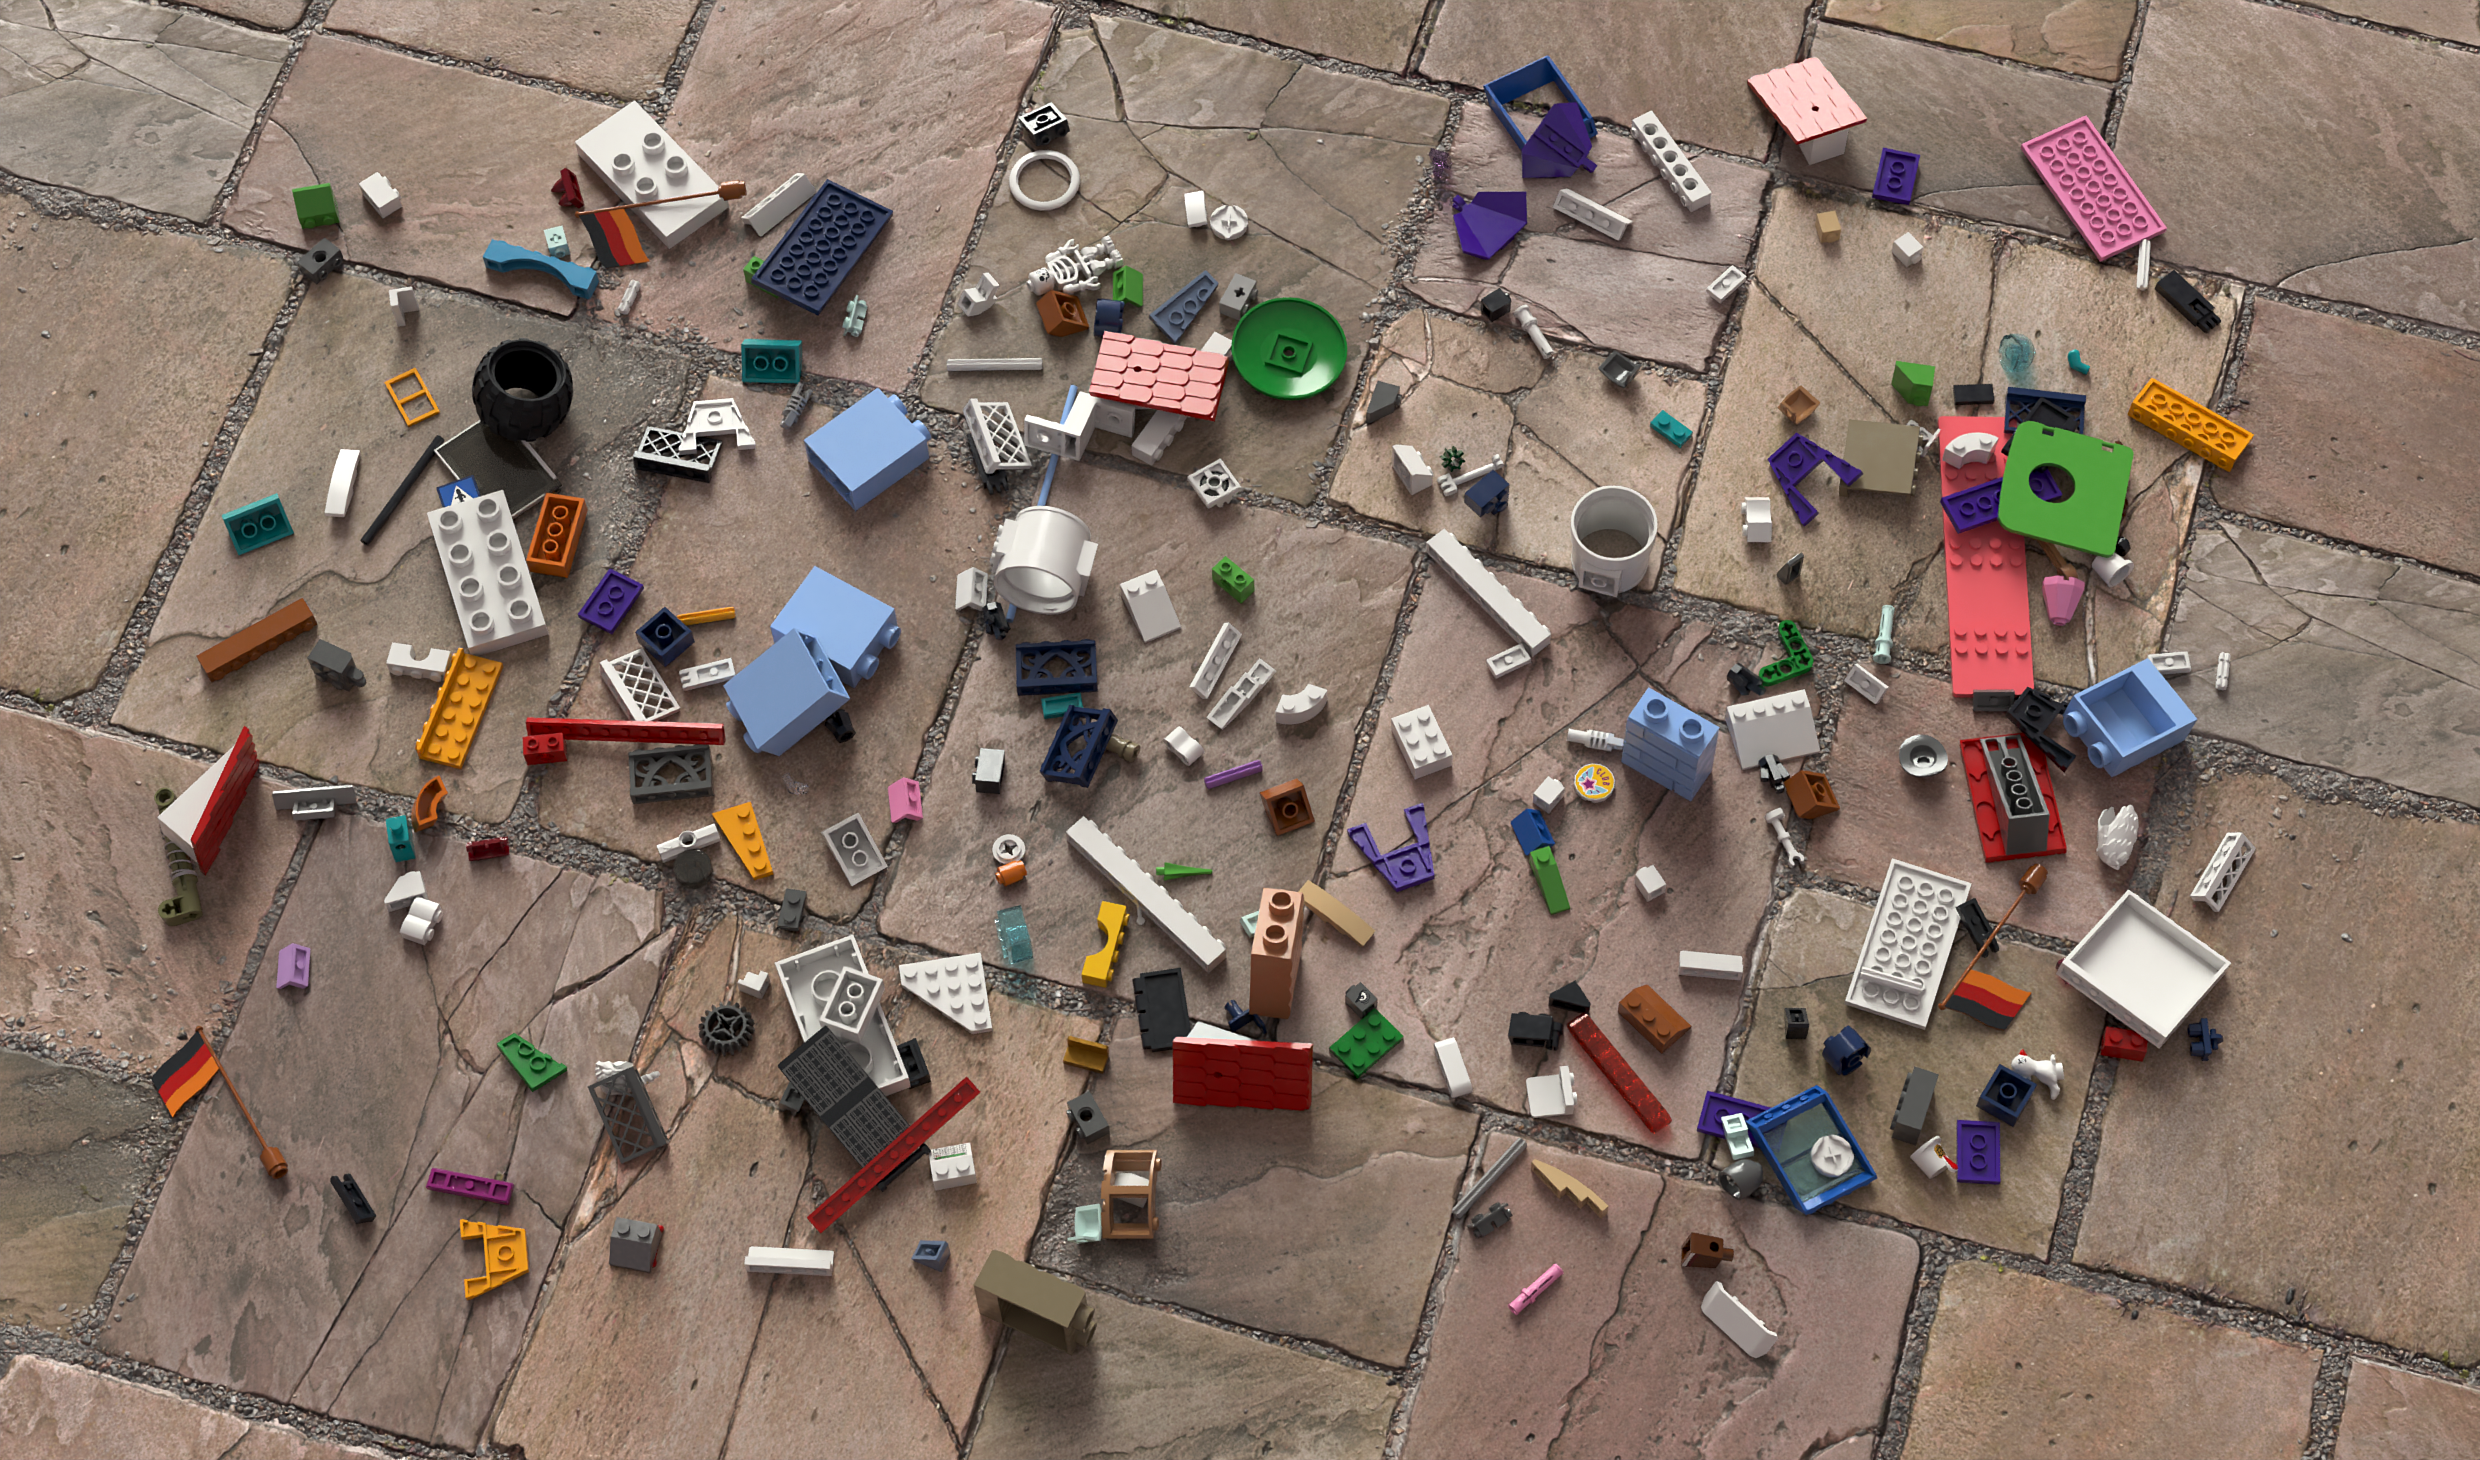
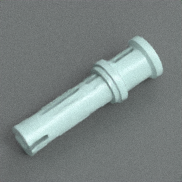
M1884 605L1882 607L1879 636L1875 640L1876 653L1873 655V660L1880 664H1887L1891 661L1890 648L1893 646L1891 632L1895 608L1891 605Z

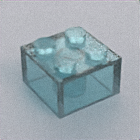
M1021 905L997 911L998 919H994L1003 957H1008L1009 964L1032 959L1031 939Z

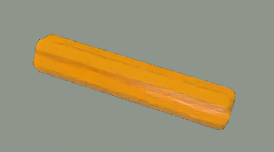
M734 607L680 614L677 615V618L685 625L733 619L736 614Z

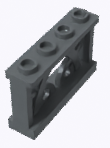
M677 745L673 748L657 747L653 750L637 749L633 752H628L630 797L633 804L714 796L711 750L709 745ZM702 757L704 763L699 768L693 769V767L698 765L699 761L693 762L691 759ZM649 763L647 767L642 766L648 773H640L637 770V765ZM669 763H673L685 771L676 778L674 784H668L663 777L657 775ZM706 769V780L700 781L698 773ZM636 777L644 779L642 787H637ZM684 778H685L687 781H689V782H686V783H681V781H682ZM657 781L662 783V785L654 786Z

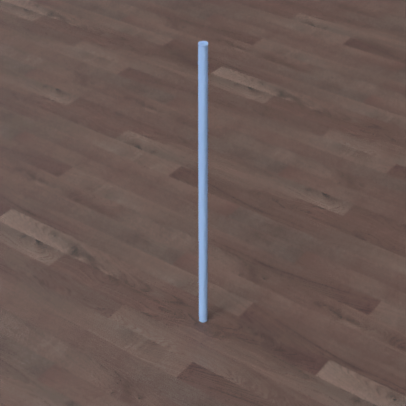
M1071 385L1060 421L1062 425L1065 424L1073 407L1078 389L1075 385ZM1051 453L1037 506H1045L1059 455ZM1011 603L1006 616L1007 622L1010 623L1013 622L1017 609Z

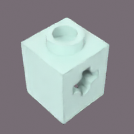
M563 226L544 230L551 257L561 258L570 254Z

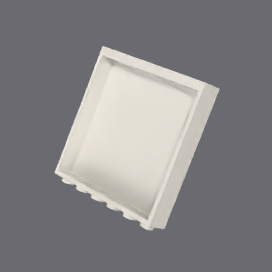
M2127 890L2063 960L2056 974L2160 1049L2225 975L2231 962L2191 935L2190 932L2177 925L2173 920L2163 915L2155 907L2142 900L2138 895Z

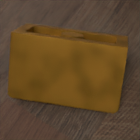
M1068 1036V1047L1063 1064L1103 1074L1109 1058L1108 1046Z

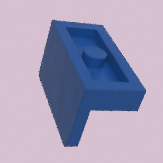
M1526 809L1511 821V825L1525 855L1530 856L1532 851L1547 846L1551 848L1555 845L1540 810Z

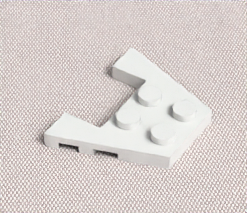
M733 398L693 402L687 421L688 424L682 436V443L679 446V455L697 454L696 437L737 434L738 450L756 449L755 441L752 439Z

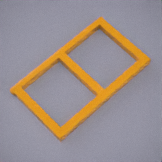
M416 368L384 382L408 427L440 413ZM415 374L423 389L398 400L390 385ZM426 394L434 410L409 420L401 405Z

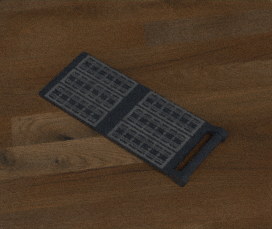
M827 1026L822 1027L778 1064L781 1072L862 1168L910 1127L908 1122ZM923 1143L920 1148L892 1170L876 1186L884 1192L887 1189L886 1186L924 1154L928 1155L931 1152L930 1148Z

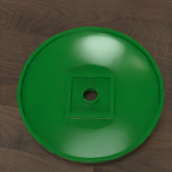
M1283 297L1262 302L1245 313L1234 330L1231 353L1234 365L1240 376L1258 392L1280 400H1302L1324 392L1336 382L1345 367L1347 341L1342 327L1326 309L1308 300ZM1290 350L1294 355L1286 356L1284 351Z

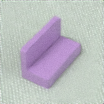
M292 943L279 951L278 989L288 985L302 989L308 986L310 948Z

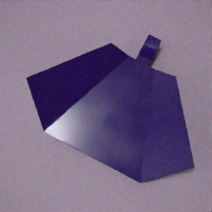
M1577 102L1553 104L1521 149L1522 178L1571 177L1580 165L1589 173L1594 172L1598 165L1587 158L1592 144Z
M1526 191L1478 192L1469 205L1459 195H1456L1452 200L1454 202L1452 207L1460 212L1453 215L1462 252L1465 254L1489 260L1500 249H1504L1514 239V236L1527 225Z

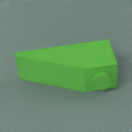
M1547 846L1530 852L1529 864L1550 914L1553 915L1569 910V901L1550 847Z

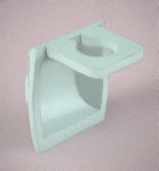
M1100 1204L1076 1207V1236L1067 1238L1069 1242L1081 1244L1101 1240Z

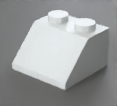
M1394 445L1392 446V467L1410 494L1414 495L1431 486L1434 475L1429 466L1426 467L1421 453L1419 451L1416 452L1413 446Z

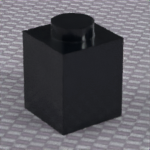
M1498 288L1481 299L1480 309L1493 322L1510 312L1512 301L1507 293Z

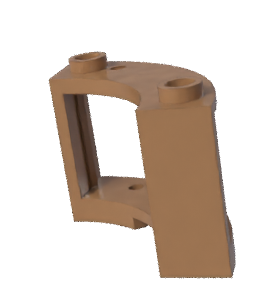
M1107 1150L1103 1171L1105 1172L1104 1181H1102L1101 1199H1105L1102 1206L1103 1212H1101L1102 1238L1153 1239L1155 1230L1159 1229V1218L1155 1216V1194L1158 1171H1161L1162 1161L1161 1158H1158L1157 1150ZM1116 1171H1150L1148 1186H1114ZM1113 1198H1148V1223H1114Z

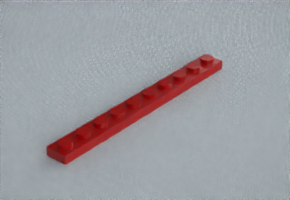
M527 717L525 721L528 736L563 733L565 740L724 745L726 742L724 724Z
M965 1077L806 1218L821 1234L981 1093L968 1077Z

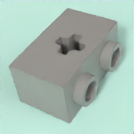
M1235 273L1219 302L1220 313L1240 321L1243 315L1249 311L1251 301L1255 300L1258 295L1256 281Z

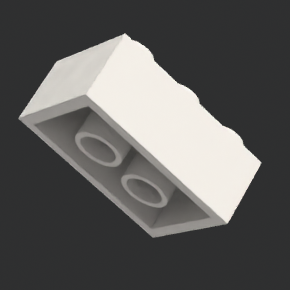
M1429 705L1391 718V731L1414 779L1452 766V753Z
M844 966L819 1019L821 1028L827 1026L834 1035L861 1043L885 990L883 979Z

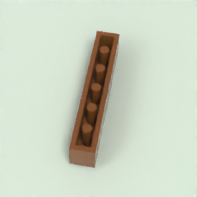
M301 598L200 653L196 657L212 683L222 679L234 670H239L248 662L257 660L268 651L275 650L279 645L293 640L297 635L311 630L317 625V622L306 602Z

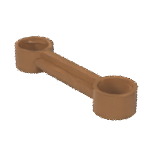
M2032 538L2040 544L2057 569L2058 576H2064V580L2068 581L2069 577L2078 579L2075 568L2070 563H2066L2053 543Z

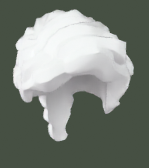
M598 1061L595 1069L596 1081L599 1082L633 1066V1063L627 1061L614 1063ZM655 1071L641 1076L644 1085L658 1078L660 1072ZM624 1075L616 1078L613 1087L625 1091L627 1081ZM609 1081V1082H607V1083H605V1084H608V1085L611 1086L612 1081ZM600 1085L602 1091L607 1094L609 1088ZM612 1089L610 1095H623V1093Z

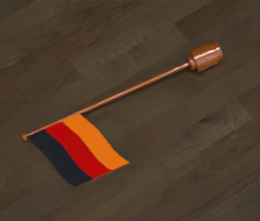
M738 179L721 182L718 191L586 212L576 211L575 217L581 219L589 232L596 255L606 269L651 262L644 253L635 227L624 209L717 194L724 201L741 199L743 196H747L745 181Z
M2036 863L2025 872L2019 881L2020 889L2022 890L2021 894L1942 1004H1938L1940 1010L1947 1008L1965 1014L1988 1027L1998 1030H2005L2032 992L2016 989L1991 975L1972 970V968L2024 895L2036 894L2047 879L2048 871L2045 867Z
M197 1026L195 1028L196 1033L184 1047L162 1064L151 1078L171 1116L174 1118L184 1104L205 1088L220 1070L264 1148L260 1155V1160L268 1175L274 1179L283 1177L288 1172V1164L279 1148L266 1145L202 1031L203 1027Z

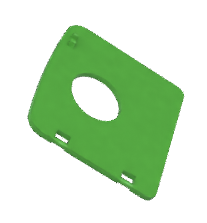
M2034 421L2021 423L2017 427L2011 443L2003 474L1998 508V521L2005 530L2015 534L2105 558L2112 557L2117 544L2134 455L2133 450L2124 445L2112 444L2098 438L2045 426ZM2042 431L2052 432L2053 436L2042 434ZM2102 446L2112 448L2113 450L2112 452L2102 450ZM2041 466L2058 467L2071 477L2074 483V494L2071 498L2061 503L2046 502L2037 497L2031 490L2029 485L2030 473Z

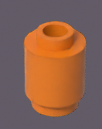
M1015 860L998 867L997 873H995L998 883L1003 884L1005 887L1022 880L1027 875L1026 868L1021 860Z

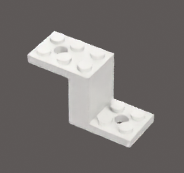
M1079 392L1064 425L1027 415L1024 420V446L1080 461L1095 428L1132 438L1135 430V407L1108 399L1093 397L1089 393Z

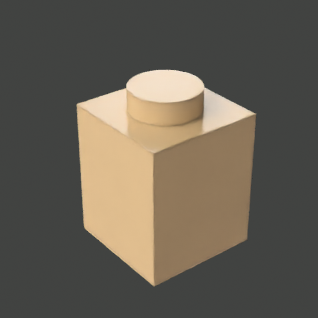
M1836 211L1817 214L1815 226L1820 242L1832 243L1839 240L1841 227Z

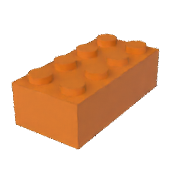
M546 493L526 559L530 572L568 578L588 511L584 498Z

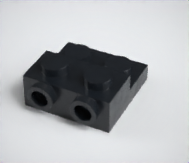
M1052 102L1018 117L1020 124L1028 132L1029 138L1037 147L1047 145L1051 140L1057 137H1064L1070 132L1067 119Z

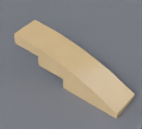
M1307 880L1298 891L1303 893L1304 904L1325 923L1329 922L1342 935L1346 934L1358 946L1363 947L1374 934L1375 930L1365 921L1311 881Z
M1536 1159L1532 1161L1531 1170L1559 1199L1566 1194L1580 1209L1587 1204L1600 1218H1603L1608 1213L1609 1206L1578 1180Z

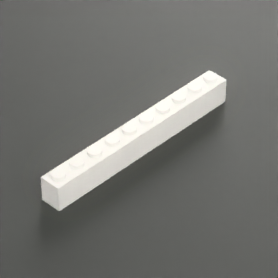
M1083 816L1066 831L1067 841L1208 974L1226 958V946L1219 939L1213 938L1211 936L1212 933L1206 926L1202 927L1198 924L1196 917L1192 913H1187L1177 899L1173 900L1163 886L1159 887L1155 883L1154 878L1149 873H1144L1134 859L1130 860L1120 846L1116 847L1106 833L1102 834L1092 820L1088 821Z

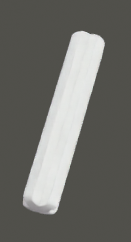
M2146 239L2139 243L2137 289L2145 291L2148 288L2151 242Z
M1865 967L1860 975L1862 980L1914 995H1919L1922 988L1921 983Z

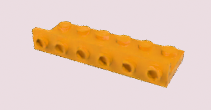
M2154 378L2148 381L2133 400L2127 414L2228 472L2232 470L2234 463L2254 437V434Z
M459 647L457 653H454L452 656V665L450 670H447L445 673V682L437 692V701L435 705L431 706L430 718L428 722L424 723L421 739L417 740L415 750L422 760L462 769L504 666L502 662L466 654L464 649Z

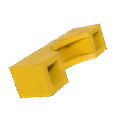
M1102 901L1097 922L1098 928L1107 935L1108 942L1099 953L1086 956L1081 974L1082 983L1107 988L1108 981H1112L1114 975L1112 966L1113 963H1117L1119 958L1118 945H1122L1125 933L1122 932L1123 927L1128 925L1130 914H1127L1126 906Z

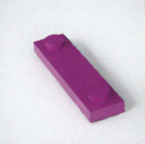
M432 1168L426 1188L427 1190L509 1205L514 1184Z

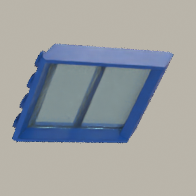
M1817 1085L1745 1121L1794 1207L1805 1215L1812 1214L1817 1209L1832 1204L1835 1200L1849 1195L1854 1190L1866 1186L1877 1179L1875 1171L1829 1094ZM1837 1135L1844 1138L1851 1146L1852 1154L1854 1155L1852 1166L1845 1174L1839 1177L1822 1175L1811 1162L1812 1147L1823 1136Z

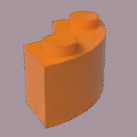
M440 775L425 784L413 804L411 821L415 833L434 826L438 819L436 813L437 805L444 801L448 794Z

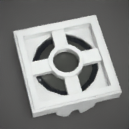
M1221 458L1187 476L1188 482L1208 509L1214 505L1223 507L1224 502L1228 504L1234 494L1242 491L1240 484Z

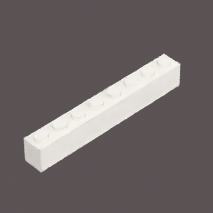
M1217 332L1212 334L1201 349V351L1227 356L1229 361L1233 359L1231 353L1232 340ZM1157 410L1132 444V455L1152 466L1156 460H1160L1165 447L1170 446L1175 433L1181 431L1184 421L1190 416Z
M1443 529L1426 542V552L1518 644L1522 643L1531 657L1550 644V630L1545 625H1541L1537 621L1536 616L1532 612H1528L1522 602L1517 598L1515 599L1510 594L1509 589L1505 585L1502 586L1497 581L1495 575L1492 572H1488L1479 559H1475L1468 548L1462 546L1457 541L1454 534L1448 533Z

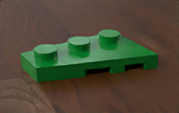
M515 1033L497 1043L498 1050L532 1092L567 1071V1066L562 1063L559 1064L547 1053L540 1052L534 1045Z

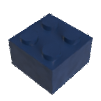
M666 607L662 608L635 632L638 643L664 667L668 666L695 642L692 631Z
M1999 1064L1980 1095L1976 1107L2014 1127L2033 1096L2037 1084Z

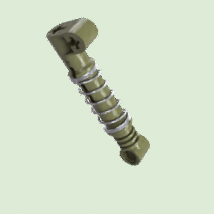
M161 788L154 795L159 814L177 799V796L170 788ZM160 827L161 838L166 841L164 848L168 850L166 858L170 859L168 867L172 869L170 877H172L171 883L176 888L178 897L163 901L158 907V913L168 926H177L197 920L203 915L196 885L198 876L194 871L195 864L192 862V858L190 859V856L162 833Z

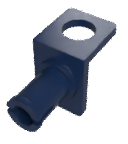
M1235 1000L1230 1001L1232 1006L1229 1002L1226 1003L1224 1008L1233 1018L1228 1022L1232 1033L1252 1020L1263 1034L1267 1033L1264 1022L1257 1014H1249V1009L1243 1012Z

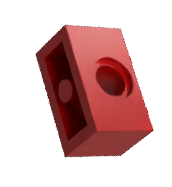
M563 733L522 737L523 756L527 765L567 761V743Z

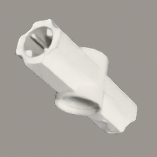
M711 824L693 832L684 831L678 838L659 844L657 848L663 863L683 855H694L699 849L717 843L721 839L715 824ZM688 841H692V842H693V843L690 844V845H685V843L688 842Z

